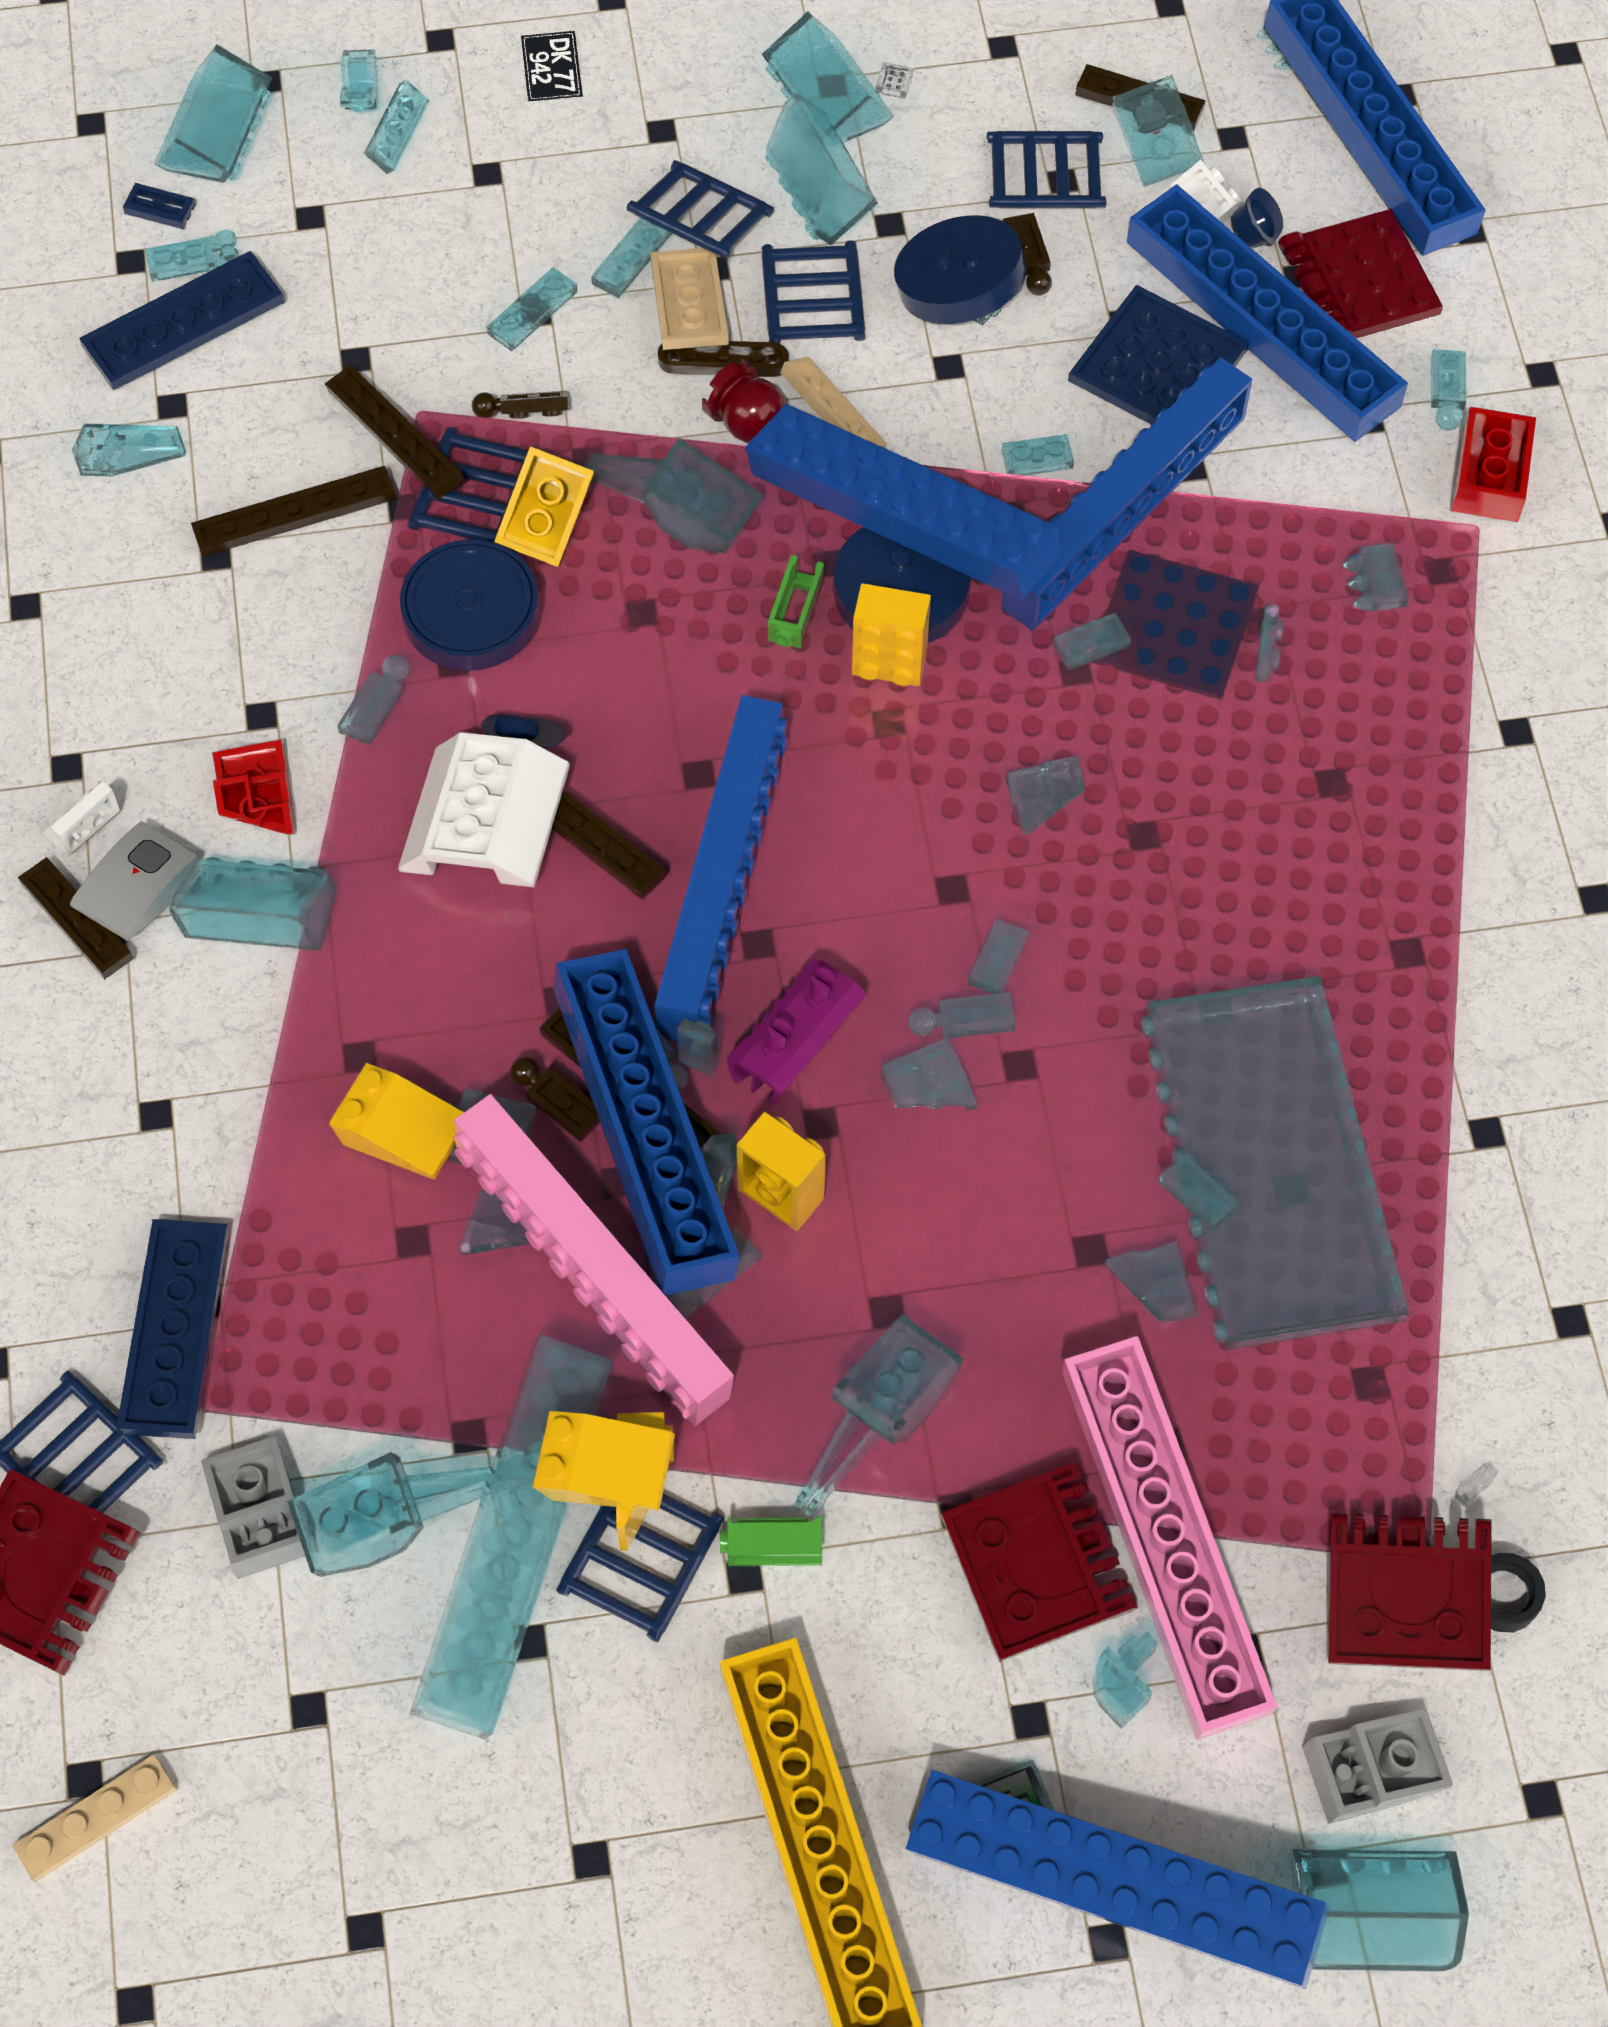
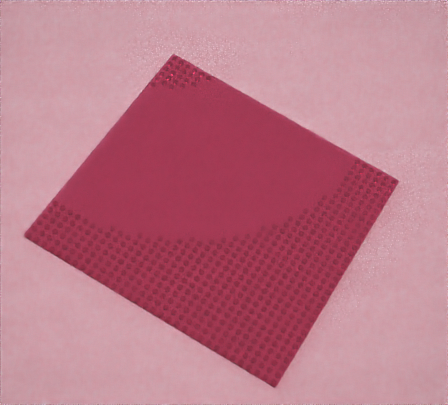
M430 411L418 412L414 427L436 448H438L446 428L452 427L457 430V434L523 450H528L530 446L536 447L541 451L594 471V476L558 567L512 550L527 563L537 583L540 616L536 631L529 643L517 655L500 665L483 670L463 671L440 666L425 658L412 645L404 628L400 608V592L403 581L411 567L423 555L438 546L453 541L469 540V538L420 527L418 531L408 528L410 515L423 485L404 468L206 1371L201 1409L204 1412L534 1454H540L549 1411L583 1413L617 1420V1413L664 1412L665 1426H673V1433H675L674 1462H669L668 1470L951 1506L963 1505L1067 1464L1078 1462L1084 1478L1062 1488H1057L1058 1492L1082 1483H1087L1090 1492L1082 1498L1064 1502L1067 1514L1076 1512L1083 1507L1094 1505L1097 1507L1099 1514L1084 1522L1097 1523L1102 1521L1104 1525L1118 1526L1063 1377L1062 1368L1064 1360L1138 1336L1215 1539L1331 1553L1332 1513L1348 1514L1347 1544H1354L1355 1514H1364L1366 1529L1363 1544L1379 1545L1377 1521L1379 1520V1515H1388V1545L1397 1546V1516L1425 1517V1547H1430L1479 527L1474 524L1171 492L1034 631H1031L1001 609L1003 594L1000 590L971 577L969 600L962 618L947 634L927 645V654L920 686H901L891 681L879 679L866 680L860 676L852 675L853 629L841 617L834 600V566L837 555L844 543L863 526L753 476L745 449L746 446ZM452 447L448 460L515 477H517L522 465L520 462L457 447ZM923 465L1049 523L1056 514L1062 515L1069 508L1070 502L1077 493H1084L1091 486V483ZM465 478L464 481L450 490L505 504L511 493V489ZM431 500L426 512L427 515L496 531L501 516ZM791 555L798 556V572L815 576L817 562L824 563V583L820 589L801 649L792 646L783 647L775 642L768 641V620ZM1135 557H1145L1150 561L1151 567L1148 572L1138 574L1131 569L1130 563ZM1172 565L1180 567L1183 571L1182 580L1177 583L1166 581L1163 577V571L1166 567ZM1207 574L1214 577L1216 580L1215 589L1211 592L1200 591L1196 587V579L1199 576ZM1240 583L1248 588L1249 596L1246 600L1237 602L1230 598L1228 592L1233 584ZM1124 585H1137L1141 589V596L1135 601H1128ZM795 588L784 619L785 622L798 625L809 593L808 591ZM1159 593H1168L1173 597L1174 604L1168 610H1160L1154 605V597ZM1192 602L1203 603L1207 608L1206 616L1199 620L1190 618L1186 612L1187 606ZM1225 611H1233L1239 615L1240 623L1234 629L1224 628L1219 622L1220 615ZM1157 620L1164 625V633L1157 638L1149 637L1144 632V626L1148 621ZM1184 629L1194 631L1198 637L1197 643L1192 647L1180 645L1177 641L1178 633ZM1218 638L1227 640L1231 646L1230 652L1223 657L1214 655L1210 650V644L1213 640ZM1140 648L1152 650L1155 654L1153 663L1150 665H1140L1137 650ZM1174 657L1185 659L1188 663L1187 671L1182 675L1172 674L1167 667L1169 660ZM1208 666L1216 667L1221 672V679L1216 684H1207L1201 679V671ZM741 695L783 703V717L788 718L785 735L788 736L787 749L784 757L779 756L777 766H780V773L776 787L771 786L769 795L772 796L769 815L762 818L761 826H764L761 845L760 847H754L755 866L752 877H746L744 887H747V895L744 907H738L736 918H739L735 939L729 938L727 948L730 949L729 963L726 971L721 970L719 981H722L719 1000L718 1002L712 1001L710 1012L713 1013V1021L709 1034L703 1033L700 1046L660 1038L682 1101L726 1137V1144L706 1163L740 1256L735 1280L666 1296L734 1375L730 1399L694 1427L688 1418L683 1421L676 1415L670 1405L672 1400L664 1390L658 1392L652 1387L645 1375L647 1371L638 1361L634 1364L629 1360L621 1348L623 1343L616 1334L609 1335L601 1327L597 1320L599 1315L591 1305L585 1307L577 1299L573 1292L575 1286L567 1277L561 1279L553 1271L549 1264L551 1258L543 1249L537 1251L530 1244L525 1236L527 1230L519 1221L513 1223L506 1216L501 1207L503 1202L497 1195L493 1194L490 1196L482 1188L478 1181L479 1174L472 1166L466 1168L459 1161L454 1152L456 1145L433 1180L344 1146L329 1125V1122L366 1063L398 1074L464 1113L491 1094L658 1287L601 1123L582 1142H579L526 1098V1091L531 1085L521 1086L515 1083L511 1077L510 1070L512 1064L518 1058L530 1057L538 1063L541 1075L552 1067L592 1100L582 1069L545 1039L539 1030V1027L560 1008L553 989L555 968L558 962L627 949L656 1028L655 1001ZM496 714L541 718L561 724L566 730L565 739L556 746L544 749L569 762L570 767L563 790L666 869L667 877L641 900L552 829L534 887L501 884L494 869L438 862L434 875L400 872L398 866L436 747L459 732L485 735L481 725L483 720ZM813 958L825 961L856 981L867 993L866 997L775 1104L768 1106L765 1101L773 1089L764 1083L754 1093L750 1092L753 1075L735 1084L729 1072L727 1057L746 1036L750 1037L752 1028L756 1024L760 1025L763 1022L764 1014L774 1009V1003L777 999H782L785 996V990L789 986H794L796 977ZM764 1111L773 1118L778 1116L786 1120L792 1126L793 1132L803 1139H813L822 1147L825 1153L824 1200L798 1231H795L738 1190L736 1145Z

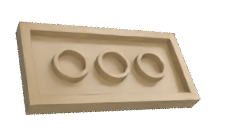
M704 248L650 252L663 350L729 345L716 254Z

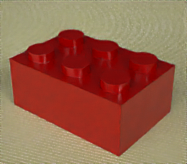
M1469 407L1462 431L1452 512L1512 522L1519 521L1526 501L1537 417Z

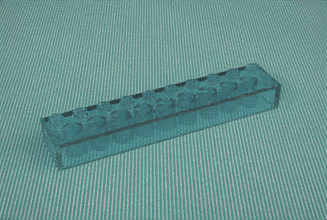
M540 1335L532 1344L409 1714L484 1740L493 1735L568 1503L553 1501L533 1488L549 1411L583 1413L596 1416L613 1360L544 1335Z

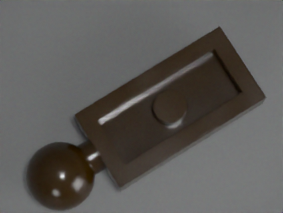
M1029 213L1003 218V221L1009 224L1020 238L1027 265V289L1037 296L1046 294L1052 286V278L1047 272L1050 271L1051 261L1035 214Z
M567 391L506 394L501 395V398H495L488 392H481L473 398L471 407L473 413L482 419L493 417L497 411H501V414H509V418L514 419L528 417L529 412H542V416H558L562 414V410H568Z
M521 1057L514 1061L510 1070L514 1082L521 1086L531 1085L526 1091V1098L579 1142H582L597 1127L600 1120L593 1101L552 1067L541 1075L539 1065L534 1059Z

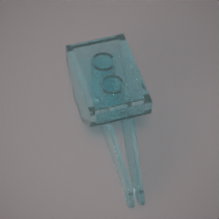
M681 438L677 439L663 460L591 454L588 462L583 465V467L594 471L592 481L606 485L644 503L662 531L691 549L726 553L764 496Z
M902 1314L835 1385L831 1399L846 1409L847 1413L807 1485L795 1501L794 1507L801 1510L822 1484L861 1421L871 1429L815 1495L805 1511V1515L808 1518H812L829 1495L881 1437H884L892 1444L908 1440L930 1416L960 1371L964 1358Z
M389 1452L287 1502L310 1572L323 1577L369 1568L404 1552L423 1530V1521L478 1499L506 1491L513 1486V1481L511 1477H505L509 1473L508 1467L505 1464L407 1476L400 1456ZM438 1495V1496H435V1497H432V1498H428V1499H425V1500H422V1501H419V1502H416V1501H415V1499H420V1498H425V1497H429V1496Z

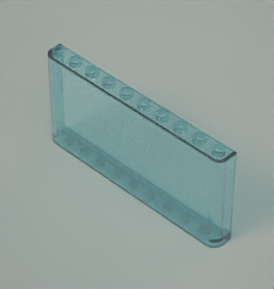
M1321 977L1302 978L1149 1002L1147 1016L1141 1017V1026L1144 1037H1150L1152 1049H1149L1150 1065L1153 1071L1158 1070L1160 1082H1157L1158 1099L1160 1104L1166 1103L1168 1115L1164 1117L1166 1133L1168 1137H1174L1176 1148L1172 1150L1173 1162L1176 1171H1182L1184 1182L1180 1184L1183 1203L1185 1205L1190 1204L1192 1216L1188 1220L1189 1230L1192 1239L1198 1238L1201 1250L1197 1251V1263L1200 1273H1206L1209 1286H1205V1297L1209 1309H1215L1217 1321L1213 1322V1329L1217 1344L1223 1343L1226 1350L1406 1322L1410 1313Z

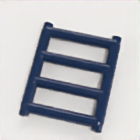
M987 132L986 138L988 143H991L993 196H990L989 199L990 208L1106 207V197L1101 194L1099 143H1102V132ZM1004 144H1023L1025 195H1006ZM1036 144H1055L1057 195H1038ZM1067 144H1086L1089 195H1070Z
M677 160L673 161L670 171L637 202L631 200L626 207L627 211L726 259L729 258L732 247L764 216L771 217L775 210L773 206ZM682 177L697 183L665 215L650 208ZM709 190L724 196L692 228L677 221ZM736 203L751 209L720 241L705 235Z
M849 240L844 246L773 249V246L770 244L762 246L761 257L769 342L780 343L781 340L854 337L856 341H863L865 339L859 258L855 241ZM846 259L847 271L776 274L775 262ZM848 284L849 297L778 300L777 288ZM851 310L852 323L780 327L779 314Z
M447 427L437 448L447 459L452 447H457L522 463L518 475L515 477L450 461L461 471L465 479L511 489L508 501L505 504L455 491H449L437 500L422 486L407 526L414 531H418L420 527L469 539L494 542L528 450L457 434L456 429ZM431 500L501 516L496 531L427 515L426 512Z
M68 1370L60 1377L62 1383L0 1440V1467L6 1473L11 1469L38 1482L35 1478L87 1428L99 1419L113 1433L53 1490L69 1496L118 1448L125 1444L139 1458L89 1505V1507L104 1513L150 1468L152 1470L158 1469L163 1464V1459L140 1436L118 1434L116 1429L118 1415L85 1383ZM73 1394L87 1408L23 1467L10 1452Z
M664 1493L660 1504L661 1510L702 1529L692 1549L643 1525L640 1526L634 1539L684 1563L673 1583L598 1546L608 1526L617 1530L616 1507L601 1505L556 1588V1592L560 1595L568 1597L572 1593L647 1631L646 1636L653 1642H659L661 1636L666 1631L724 1521V1517L720 1514L712 1512L709 1516ZM589 1559L664 1596L665 1599L656 1616L653 1617L579 1580Z

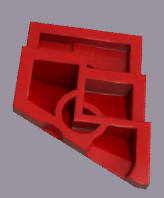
M282 740L212 752L217 779L213 780L218 815L282 834L295 835L289 776Z

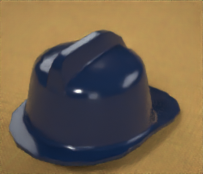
M1259 187L1250 193L1246 201L1232 215L1233 225L1236 230L1235 234L1251 248L1267 243L1272 245L1282 233L1284 227L1282 213L1276 200L1268 191Z
M496 714L486 717L481 724L485 735L527 739L542 748L556 746L566 737V730L561 724L541 718Z

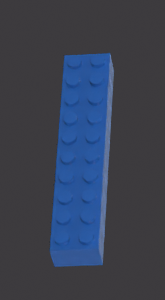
M1270 0L1264 27L1385 203L1392 209L1396 219L1421 255H1427L1477 235L1486 209L1339 0Z
M1178 184L1130 217L1127 243L1228 332L1249 342L1248 349L1351 440L1354 442L1358 441L1402 407L1408 385L1407 381Z
M1222 357L1212 366L1207 365L1200 372L1197 381L1191 387L1186 386L1182 389L1176 402L1170 408L1165 407L1160 411L1155 423L1149 429L1143 428L1136 436L1134 443L1127 450L1122 449L1114 458L1112 465L1105 472L1103 470L1100 471L1092 480L1091 486L1084 493L1079 492L1074 496L1069 508L1062 515L1058 513L1052 518L1050 523L1058 526L1062 556L1022 601L1001 591L1003 594L1001 609L1028 629L1034 631L1245 419L1253 379Z
M785 404L745 447L753 476L1021 601L1062 556L1058 526L788 404Z
M741 695L655 1001L656 1030L659 1038L700 1046L703 1033L709 1034L713 1021V1013L710 1012L712 1001L718 1002L722 986V981H719L721 970L726 971L729 963L730 949H727L729 938L735 939L739 918H736L738 907L743 908L747 895V887H744L746 877H752L756 859L753 856L754 847H760L764 831V826H761L762 818L769 815L772 796L769 795L771 786L776 787L780 773V766H777L779 756L784 757L787 749L788 736L785 735L788 718L783 717V703Z
M627 949L556 963L553 989L658 1288L667 1296L735 1280L740 1256Z
M931 1770L906 1846V1850L915 1855L1303 1989L1307 1988L1330 1906L1324 1901L935 1770Z

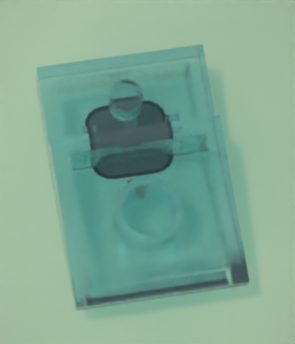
M1173 75L1112 97L1111 102L1144 187L1184 173L1200 160L1204 163Z

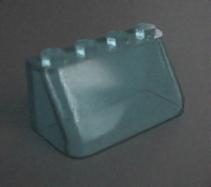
M809 11L762 53V56L769 64L765 69L776 82L781 81L784 86L780 89L781 92L792 104L796 103L798 105L797 115L806 125H812L814 130L811 134L822 147L825 145L831 148L884 126L894 117L891 110L841 41Z
M216 44L194 73L155 160V165L168 172L220 183H224L227 179L232 181L241 166L237 162L238 157L245 154L251 143V139L247 138L249 131L253 132L261 119V115L257 112L259 108H264L271 96V91L267 89L272 77Z
M794 93L783 105L765 147L767 152L765 159L780 175L778 181L782 188L792 196L793 201L791 204L795 211L804 217L807 223L805 229L808 234L815 240L820 238L832 245L872 210L878 202L825 111L797 93Z
M208 857L197 862L173 894L169 912L185 938L321 951L337 887L333 879L328 875V872L320 867L312 866L304 869L293 868L282 863L271 866L260 865L248 860H242L238 863Z
M1293 1849L1291 1859L1292 1891L1324 1901L1330 1906L1312 1969L1447 1971L1456 1967L1461 1962L1469 1909L1456 1851Z

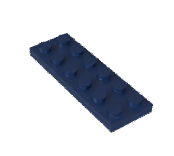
M250 250L80 337L79 340L82 348L112 390H115L285 302L284 296Z
M152 1219L116 1426L118 1434L196 1439L229 1228L227 1224Z

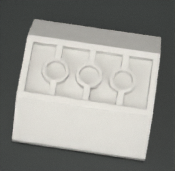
M459 732L435 749L398 866L399 871L434 875L437 862L494 869L501 884L534 887L570 767L569 762L527 739Z

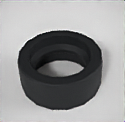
M1497 1553L1491 1556V1574L1497 1571H1507L1517 1575L1525 1583L1529 1592V1600L1526 1607L1514 1615H1505L1491 1607V1629L1497 1632L1513 1633L1526 1628L1541 1611L1546 1598L1545 1582L1538 1568L1528 1559L1514 1553Z

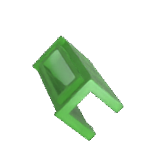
M791 555L768 620V641L775 642L783 647L792 646L801 649L820 589L824 583V563L817 562L815 576L798 572V556ZM795 588L809 592L798 625L784 621Z
M822 1516L815 1518L811 1522H808V1518H737V1522H732V1517H728V1530H720V1553H727L728 1566H822Z

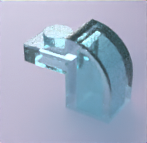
M375 49L344 50L341 57L343 82L340 92L341 108L351 111L377 109L378 80Z
M1148 1631L1139 1639L1134 1635L1131 1636L1118 1649L1117 1652L1120 1657L1107 1646L1101 1653L1095 1668L1093 1692L1096 1701L1120 1729L1149 1703L1153 1693L1134 1673L1155 1653L1158 1641Z

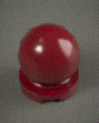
M742 359L739 365L733 362L727 364L711 380L709 385L714 389L709 395L708 400L706 398L702 399V410L714 421H723L724 426L734 438L748 444L786 404V401L774 383L764 378H758L757 370L746 360Z

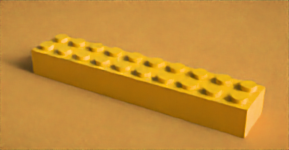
M797 1638L720 1661L721 1677L830 2026L922 2027Z

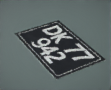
M575 31L522 35L521 42L528 102L583 97Z

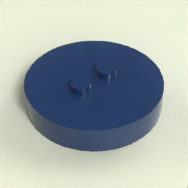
M968 215L950 218L933 224L909 240L895 261L894 278L901 301L912 315L931 323L956 324L986 316L1010 301L1019 291L1025 280L1027 265L1020 238L1009 224L989 216Z
M863 527L844 543L837 555L834 566L833 593L836 607L841 617L852 629L861 583L931 595L928 643L947 634L962 618L969 600L971 577Z
M476 539L459 540L432 549L411 567L403 581L400 592L401 614L410 642L425 658L450 669L463 671L483 670L510 660L529 643L539 622L540 605L538 589L531 569L515 552L490 541Z

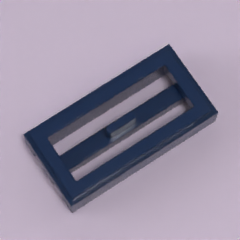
M135 183L123 205V210L125 214L184 230L186 227L185 220L190 219V211L195 209L196 203L192 197ZM137 196H141V197H145V198H149V199H153V200L150 201V200H147V199L139 198V197H137ZM165 203L182 207V209H181V208H177V207H173V206L166 205Z

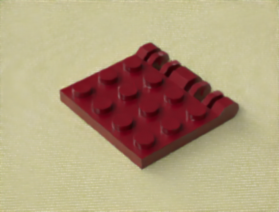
M1392 209L1306 233L1295 231L1282 236L1278 241L1289 265L1300 264L1293 272L1297 280H1300L1299 286L1302 292L1355 338L1441 315L1443 305Z
M1078 1462L1067 1464L941 1513L948 1536L999 1662L1138 1609L1132 1593L1122 1595L1107 1602H1104L1102 1599L1126 1590L1129 1587L1127 1579H1116L1098 1588L1093 1575L1115 1569L1120 1564L1117 1556H1110L1089 1565L1086 1560L1113 1548L1104 1523L1102 1521L1074 1531L1072 1525L1092 1519L1099 1514L1097 1507L1094 1505L1086 1506L1076 1512L1067 1514L1063 1503L1084 1497L1090 1492L1087 1483L1058 1492L1057 1488H1062L1084 1478Z
M9 1469L0 1486V1645L65 1676L72 1661L46 1649L48 1643L76 1655L79 1646L68 1638H61L55 1635L56 1628L62 1620L80 1632H88L92 1624L66 1612L69 1604L93 1616H97L110 1591L85 1579V1574L89 1571L114 1583L118 1575L112 1569L100 1566L92 1561L99 1549L109 1553L115 1559L126 1561L130 1553L104 1540L106 1535L134 1547L141 1532Z
M1332 1513L1328 1663L1337 1665L1491 1672L1492 1519H1475V1549L1468 1548V1518H1459V1523L1457 1524L1459 1548L1443 1547V1537L1445 1536L1443 1517H1434V1547H1425V1517L1397 1516V1546L1388 1545V1515H1379V1520L1377 1521L1379 1545L1363 1544L1366 1529L1364 1514H1355L1354 1544H1347L1348 1514Z

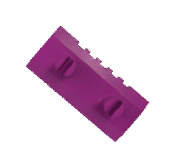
M813 958L796 977L794 986H789L785 990V996L782 999H777L774 1003V1009L764 1014L763 1022L760 1025L756 1024L752 1028L750 1037L746 1036L727 1057L729 1072L734 1083H739L753 1075L750 1092L754 1093L765 1083L773 1089L765 1102L768 1106L775 1104L864 1000L867 993L856 981L829 963Z

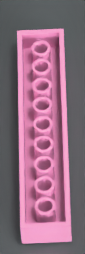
M489 1094L454 1120V1140L456 1142V1150L454 1152L459 1161L466 1168L471 1166L479 1174L478 1181L482 1188L490 1196L493 1194L497 1195L503 1202L501 1207L506 1216L513 1223L519 1221L527 1230L525 1236L530 1244L537 1251L543 1249L551 1258L549 1264L553 1271L561 1279L567 1277L575 1286L573 1292L577 1299L585 1307L589 1305L593 1307L599 1315L597 1320L601 1327L609 1335L615 1333L622 1341L621 1348L629 1360L634 1364L639 1361L646 1369L647 1373L645 1375L652 1387L658 1392L664 1390L672 1400L670 1405L676 1415L683 1421L688 1418L695 1427L726 1403L731 1397L733 1373L495 1098Z
M1138 1336L1065 1359L1062 1368L1063 1377L1196 1739L1199 1740L1272 1715L1277 1708V1704Z

